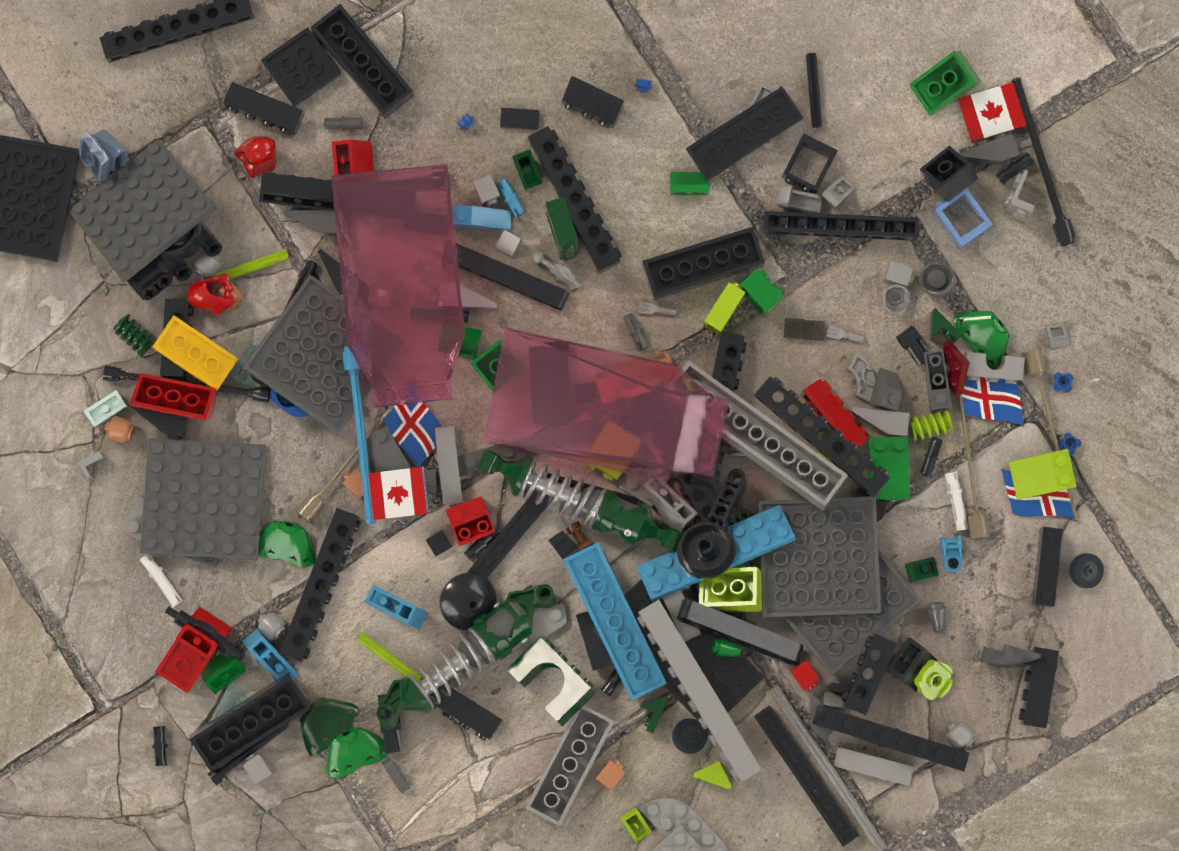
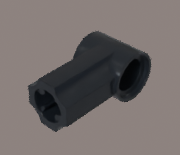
M910 326L897 335L896 338L902 348L908 351L919 367L924 363V352L929 351L921 341L922 338L916 328Z

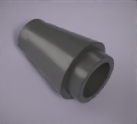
M944 602L929 603L927 611L933 631L945 630L946 607H944Z

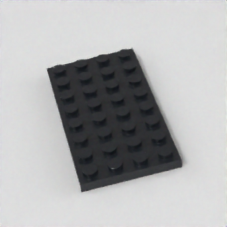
M641 579L624 597L667 683L664 686L698 720L701 717L697 711L693 713L687 703L690 701L687 694L683 696L677 685L680 682L677 677L673 679L667 670L670 667L666 660L663 662L659 657L657 651L660 649L657 644L652 645L647 637V634H649L646 627L642 628L637 620V617H639L638 612L654 603L651 601ZM682 593L685 599L690 600L684 593ZM659 599L668 616L670 617L671 621L673 622L663 599ZM700 630L701 635L686 641L685 644L728 713L765 677L742 653L739 657H716L715 654L711 653L712 643L714 639L721 637Z

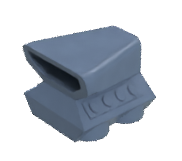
M105 129L95 134L86 132L80 138V159L86 167H89L96 180L105 182L110 171L116 173L122 167H126L127 149Z

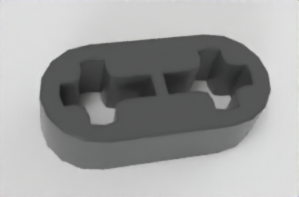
M389 757L383 761V767L399 791L403 794L409 790L408 783L392 759Z

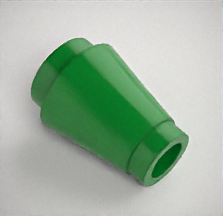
M723 638L714 639L711 653L715 654L716 657H739L741 646Z

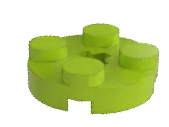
M931 659L922 667L914 683L921 695L934 700L933 698H941L949 692L953 680H951L953 672L944 662Z

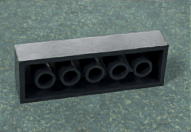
M341 4L337 5L310 27L312 33L384 120L414 96L413 90Z
M754 227L642 261L653 300L764 267L765 264Z
M288 672L191 733L189 739L211 772L310 710L311 704L292 674Z

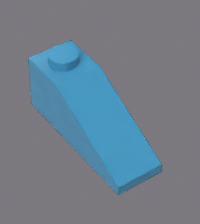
M453 205L452 226L453 228L511 231V211Z
M375 585L372 586L365 600V603L420 630L428 612Z
M257 628L242 641L250 653L276 679H279L288 672L292 674L294 679L299 675Z

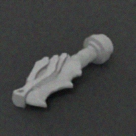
M540 250L533 256L532 260H534V263H541L550 269V274L556 277V281L567 284L569 291L582 286V283L576 280L571 268L566 264L564 266L562 263L558 264V262L554 264L545 257V252Z

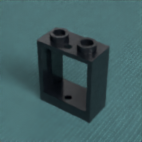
M803 133L782 178L789 185L794 186L796 184L802 187V191L816 194L838 150ZM803 146L829 158L815 186L789 173Z

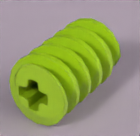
M943 410L942 415L938 411L935 412V417L929 413L927 419L924 415H920L919 420L914 416L912 423L910 421L914 441H917V435H920L922 440H924L925 433L928 434L929 438H932V432L939 436L940 430L947 435L948 428L953 433L951 417L947 410Z

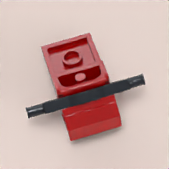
M170 606L166 609L165 613L175 619L174 623L182 629L155 673L184 692H190L209 661L213 660L217 652L224 656L229 654L238 661L242 657L243 653L233 648L234 644L227 639L233 627L199 606L192 616L183 610L178 612Z

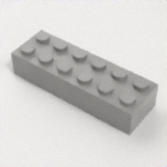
M584 705L572 717L525 808L561 826L615 721Z

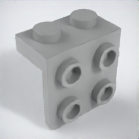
M1028 170L1018 173L1011 186L1014 190H1011L1004 202L1007 205L1005 211L1011 213L1012 217L1018 220H1026L1035 205L1017 198Z

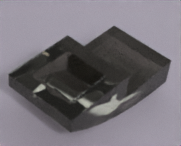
M785 318L784 338L824 341L825 321Z

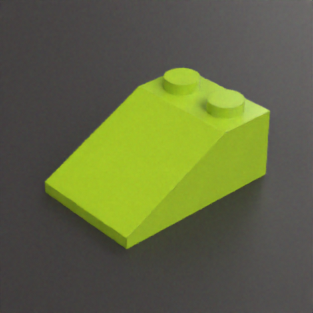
M1068 449L1009 462L1017 500L1077 487Z
M758 567L730 568L718 577L700 581L699 603L715 610L736 612L762 611L761 571Z

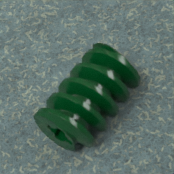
M127 314L117 322L113 330H115L117 336L121 335L123 341L127 340L126 344L128 346L133 345V351L138 350L137 354L143 356L155 343V341L151 342L153 335L151 334L146 337L147 330L145 329L141 332L142 325L139 324L135 327L136 319L129 321L131 315Z

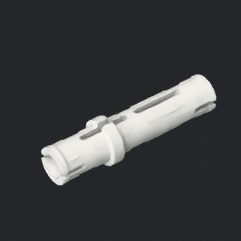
M957 472L945 474L948 485L947 495L950 496L957 531L969 529L961 494L963 490L962 488L960 489Z
M151 555L142 557L139 561L144 565L149 573L148 576L153 578L172 607L174 608L180 604L183 599H181L162 572V567L157 565Z

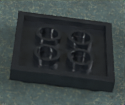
M308 27L261 59V62L294 107L341 75Z

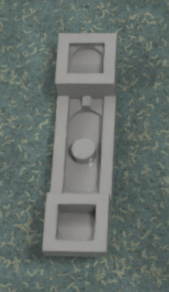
M455 427L435 428L443 504L463 503Z
M840 747L837 749L833 765L838 768L910 786L914 770L913 766Z

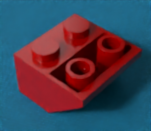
M331 141L335 181L358 182L375 180L371 141Z
M482 496L445 510L459 547L496 532Z

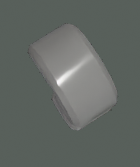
M783 185L779 188L776 204L780 208L789 211L820 213L823 198L818 194L792 190V186Z

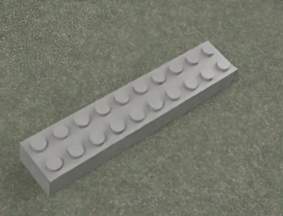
M690 361L685 364L665 391L667 399L822 511L848 477L845 472Z
M657 600L639 611V617H637L639 624L642 628L646 627L649 634H647V637L652 645L657 644L660 649L657 653L663 662L666 660L670 667L667 670L672 678L677 677L680 682L677 685L683 696L687 694L690 701L687 703L693 713L697 711L700 715L699 723L703 729L707 728L711 735L708 738L713 746L718 745L721 750L718 754L722 761L729 763L731 767L729 772L733 779L743 782L761 771L762 769L661 602Z

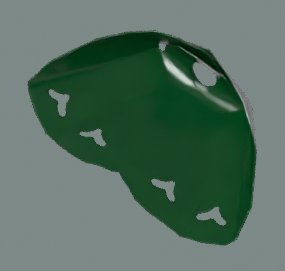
M321 697L311 705L310 710L301 715L299 721L302 736L310 756L317 755L330 746L331 740L336 736V733L349 727L357 715L358 706L350 702ZM353 708V710H351V714L349 715L348 709ZM340 719L346 720L345 722H342L341 725H339ZM329 736L325 739V743H323V737ZM312 745L318 746V748H314L313 751L311 750Z

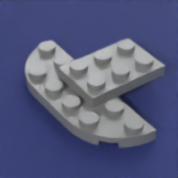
M659 798L651 800L639 808L665 837L652 851H728L723 841L690 806L679 800Z

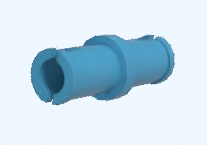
M507 179L496 184L505 198L503 201L509 205L515 218L521 216L522 213L524 214L526 211L517 198L518 194L514 193Z

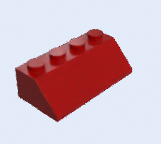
M140 373L130 406L207 421L211 418L216 404V388Z
M818 379L802 391L800 395L814 409L815 414L818 417L819 415L823 416L829 422L827 425L832 429L837 428L844 435L842 438L847 442L852 441L859 447L868 440L866 437L868 435L867 431L863 426H858L855 423V416L850 410L846 411L843 408V401L838 395L834 396L830 390L832 388L826 380Z

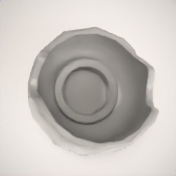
M900 284L889 285L881 296L882 305L888 312L893 314L904 313L911 302L910 292L905 286Z

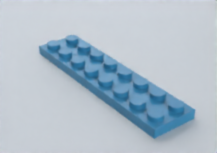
M780 505L728 527V531L732 535L736 546L735 559L730 568L796 540ZM703 546L701 551L709 549L710 546ZM671 551L636 566L652 602L705 580L691 576L682 568L678 560L677 551Z
M597 542L563 559L631 701L667 684L599 543Z

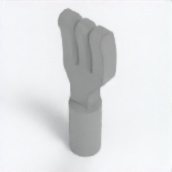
M640 301L638 304L637 313L653 315L654 313L672 316L676 314V308L656 307L653 303Z
M827 326L825 337L835 340L846 338L850 341L863 343L864 336L846 333L841 328Z

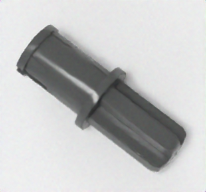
M342 116V118H324V129H342V131H345V129H362V117L345 118V116Z
M629 313L625 315L623 319L630 332L629 336H632L637 350L641 351L649 347L642 333L643 328H640L634 314Z

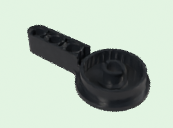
M733 469L728 473L708 515L709 521L697 523L688 528L678 543L677 556L679 563L693 577L700 579L718 577L730 568L735 559L736 546L732 535L728 531V525L747 487V480L741 469ZM737 478H741V479H742V480H741L740 482H738V483L733 482V481H734L735 479H737ZM728 495L734 496L732 499H725ZM720 512H726L723 516H717ZM703 546H710L709 549L701 551Z

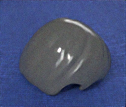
M930 262L922 268L919 282L921 288L930 297L936 299L944 298L954 290L956 275L949 265Z

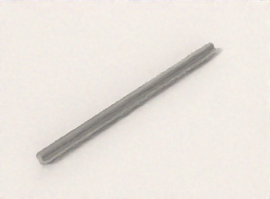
M774 686L770 689L771 695L877 851L886 849V844L779 686Z

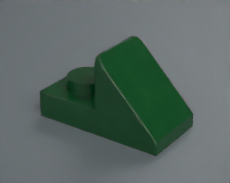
M530 149L512 156L524 190L542 184Z
M936 308L931 311L930 339L942 330V335L948 341L952 340L955 343L962 334Z
M934 557L905 564L910 583L939 576Z
M663 696L639 706L653 712L652 716H647L644 726H647L646 731L654 733L669 697Z

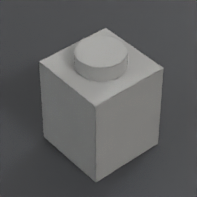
M491 174L473 182L483 206L495 205L498 203V199H501Z
M891 261L883 282L900 284L907 287V285L912 284L915 274H912L913 268Z
M253 753L245 759L246 763L243 764V767L255 785L274 774L261 754L256 756Z

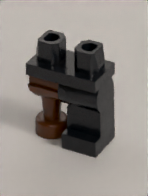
M579 520L566 528L569 535L574 534L578 544L575 546L572 545L563 530L548 540L562 560L595 544L592 540L587 539L580 530L582 525Z

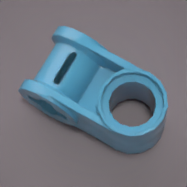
M957 535L955 538H944V536H941L940 549L943 568L948 573H956L962 567L961 536ZM949 559L956 560V569L948 566Z

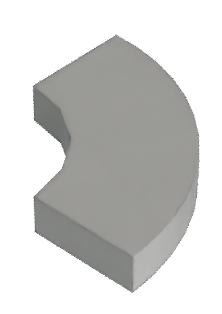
M855 353L847 371L853 375L856 381L857 389L855 396L870 403L876 382L875 375L866 359L860 354Z

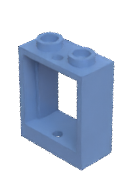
M967 188L949 202L944 199L939 201L935 205L936 209L933 211V214L959 250L993 226ZM964 196L983 223L963 237H960L942 211Z

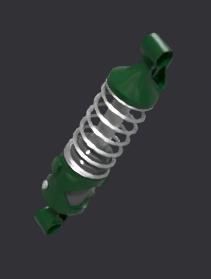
M484 450L477 468L490 474L501 472L508 481L512 495L521 497L524 491L523 498L526 500L535 489L538 491L535 499L536 505L541 503L545 495H549L548 510L553 508L557 500H560V515L564 514L569 505H572L571 519L574 520L577 516L583 518V525L589 523V527L596 531L614 533L621 536L626 541L625 543L632 546L646 539L657 538L661 542L662 547L674 552L677 551L678 543L684 533L671 527H660L653 519L649 506L645 504H632L621 499L618 493L609 489H603V491L595 490V484L582 491L583 478L572 489L570 488L571 473L560 484L558 483L560 476L559 468L548 479L546 478L548 464H544L538 474L534 473L537 461L531 456L518 461H505L499 454L490 450Z
M530 584L524 590L509 592L504 602H498L493 606L494 609L486 615H480L473 621V625L468 629L469 633L466 636L460 634L462 641L459 642L458 649L454 643L450 642V646L457 655L449 659L444 651L440 650V654L446 661L441 667L436 664L433 658H429L436 671L429 675L422 666H419L420 671L425 676V679L420 683L412 674L399 680H393L387 694L379 699L380 706L377 710V718L384 729L394 728L398 723L401 711L431 712L434 709L432 702L441 704V697L437 689L445 684L448 692L439 688L440 692L446 696H451V688L448 682L456 688H461L462 683L459 675L466 680L472 679L469 667L475 672L481 673L482 664L492 665V662L498 659L503 660L512 653V649L519 643H525L528 640L527 637L532 634L535 609L551 608L556 602L552 587L548 584L533 587ZM465 668L468 676L462 673L461 670ZM455 676L458 684L452 681L451 678ZM434 692L437 697V700L430 694ZM391 715L390 718L384 720L385 716Z

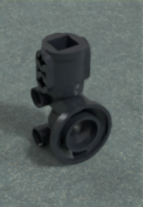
M201 221L127 280V282L143 301L151 300L171 284L174 276L179 281H184L191 276L192 270L184 258L194 255L199 246L209 257H215L222 251V245L204 222Z

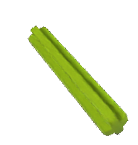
M286 249L223 270L216 273L215 276L226 273L229 276V280L288 260L289 254Z
M364 632L359 634L357 641L403 676L412 674L419 683L421 682L423 677Z

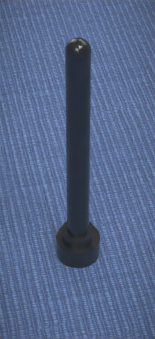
M287 723L252 745L222 768L208 772L207 774L216 786L223 781L222 779L225 778V774L286 730L289 724Z

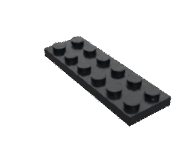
M782 86L687 147L686 151L705 180L708 181L803 120V116Z

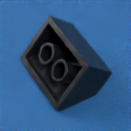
M571 76L562 99L565 109L571 112L578 111L582 113L581 116L590 121L594 119L599 122L600 126L609 129V127L614 129L624 109V100L574 76Z

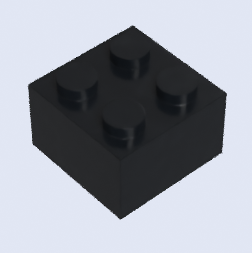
M951 146L945 148L920 168L926 183L948 202L978 179L971 163Z

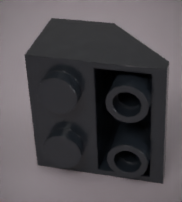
M907 637L888 663L886 671L917 692L918 689L914 680L922 667L926 665L928 660H939L911 637Z

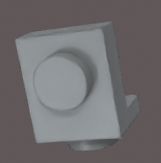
M96 450L85 455L86 458L79 461V472L83 478L86 477L88 480L93 479L89 468L106 460L103 453L100 451L96 452Z

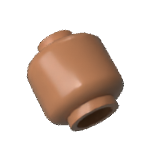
M231 283L233 286L231 294L234 297V304L225 311H236L242 306L243 294L234 283ZM219 285L215 290V295L223 297L225 288Z
M115 416L111 421H107L105 432H107L109 440L125 444L128 440H132L135 426H133L130 419Z

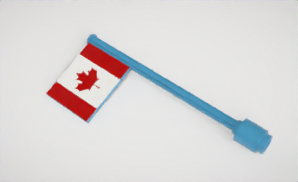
M359 345L344 347V352H342L344 371H348L351 377L366 513L365 523L374 524L380 519L429 514L424 467L370 473L359 379L360 369H364L362 350H360Z

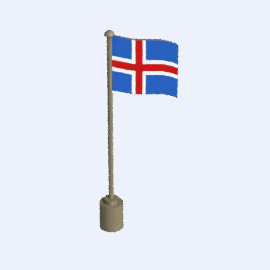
M1041 349L1022 353V356L1025 357L1024 364L1027 375H1032V379L1037 378L1055 449L1060 451L1040 378L1044 376L1043 372L1047 371ZM1001 469L1013 514L1026 517L1054 515L1070 517L1075 522L1079 521L1080 517L1077 516L1070 488L1017 500L1011 471Z
M966 377L963 394L958 395L975 510L971 512V516H968L971 540L989 538L990 532L987 514H983V511L978 510L965 415L984 420L1012 422L1024 427L1018 381L1017 384L1005 383L1006 379H998V382H987L984 377H979V381L967 380Z
M410 379L408 380V385L366 435V441L384 420L393 438L407 453L416 468L420 467L436 448L435 428L442 426L421 400L413 386L415 381ZM358 446L319 494L316 492L314 495L309 493L296 509V512L311 523L325 506L323 503L325 499L322 496L358 453Z

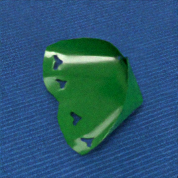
M970 311L955 315L954 325L962 334L963 340L972 345L973 353H981L979 349L984 350L983 354H986L987 366L995 370L1006 352L1010 337L1008 329L992 311ZM959 318L962 319V320H964V321L962 322V325H960V320H959ZM964 331H970V337Z
M275 520L260 532L259 547L261 550L258 549V556L268 559H282L288 564L301 568L315 563L316 553L313 541L306 530L298 523ZM271 549L275 554L271 552L267 553V551ZM295 556V559H296L297 561H295L294 559H291V558H289V557ZM306 557H308L309 559H311L310 561L307 560V561L303 562V561L306 559Z
M351 727L344 730L331 740L326 761L327 775L333 778H342L351 774L360 766L372 765L382 761L387 756L385 750H382L380 754V748H385L384 739L364 728ZM350 731V733L347 736H343V734Z

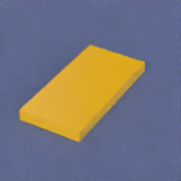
M176 316L171 318L152 346L154 350L209 387L216 388V391L238 361L237 357Z

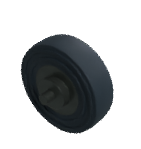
M1083 553L1073 559L1070 565V577L1074 584L1081 588H1093L1102 580L1104 567L1099 557L1094 554Z
M683 719L673 729V743L683 753H697L703 749L707 742V730L703 729L696 719Z

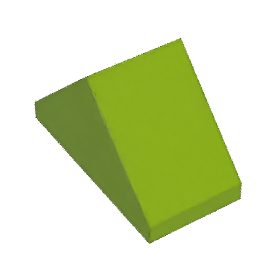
M719 760L693 773L695 778L731 789V784Z
M636 806L619 817L636 843L652 833Z

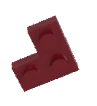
M951 341L944 342V359L946 365L950 368L947 377L948 385L955 395L963 394L970 362Z

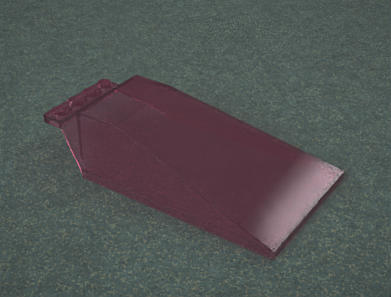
M448 164L331 176L347 346L373 388L374 407L453 399L451 378L465 338V327Z
M506 327L483 441L651 479L688 473H698L713 477L730 399L708 394L678 364Z

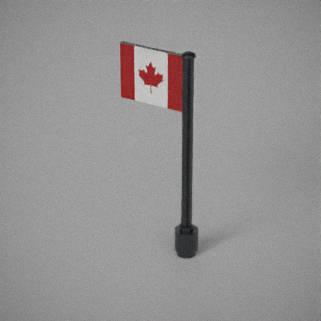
M1016 77L1012 79L1011 83L959 98V106L971 143L1027 126L1056 220L1052 227L1057 242L1060 243L1061 247L1075 243V231L1071 219H1066L1063 215L1022 87V79Z

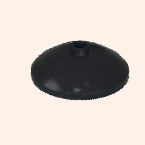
M472 572L461 573L451 578L442 589L439 600L440 611L444 619L451 626L460 630H468L476 618L482 614L486 615L494 609L493 606L497 604V595L491 582L484 576ZM471 601H474L473 607H469Z

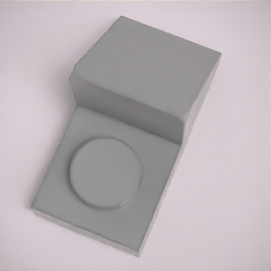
M841 175L822 193V198L834 209H837L856 188Z

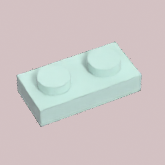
M116 390L84 410V413L93 427L96 428L128 406Z

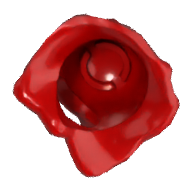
M266 136L251 137L235 150V156L243 162V167L250 178L262 176L263 172L270 173L275 170L277 158L276 143L273 139Z
M222 273L212 278L196 281L189 286L187 301L196 308L207 310L214 316H219L234 304V297L231 294L233 286L229 282L228 274ZM213 283L221 284L225 288L223 297L212 294Z

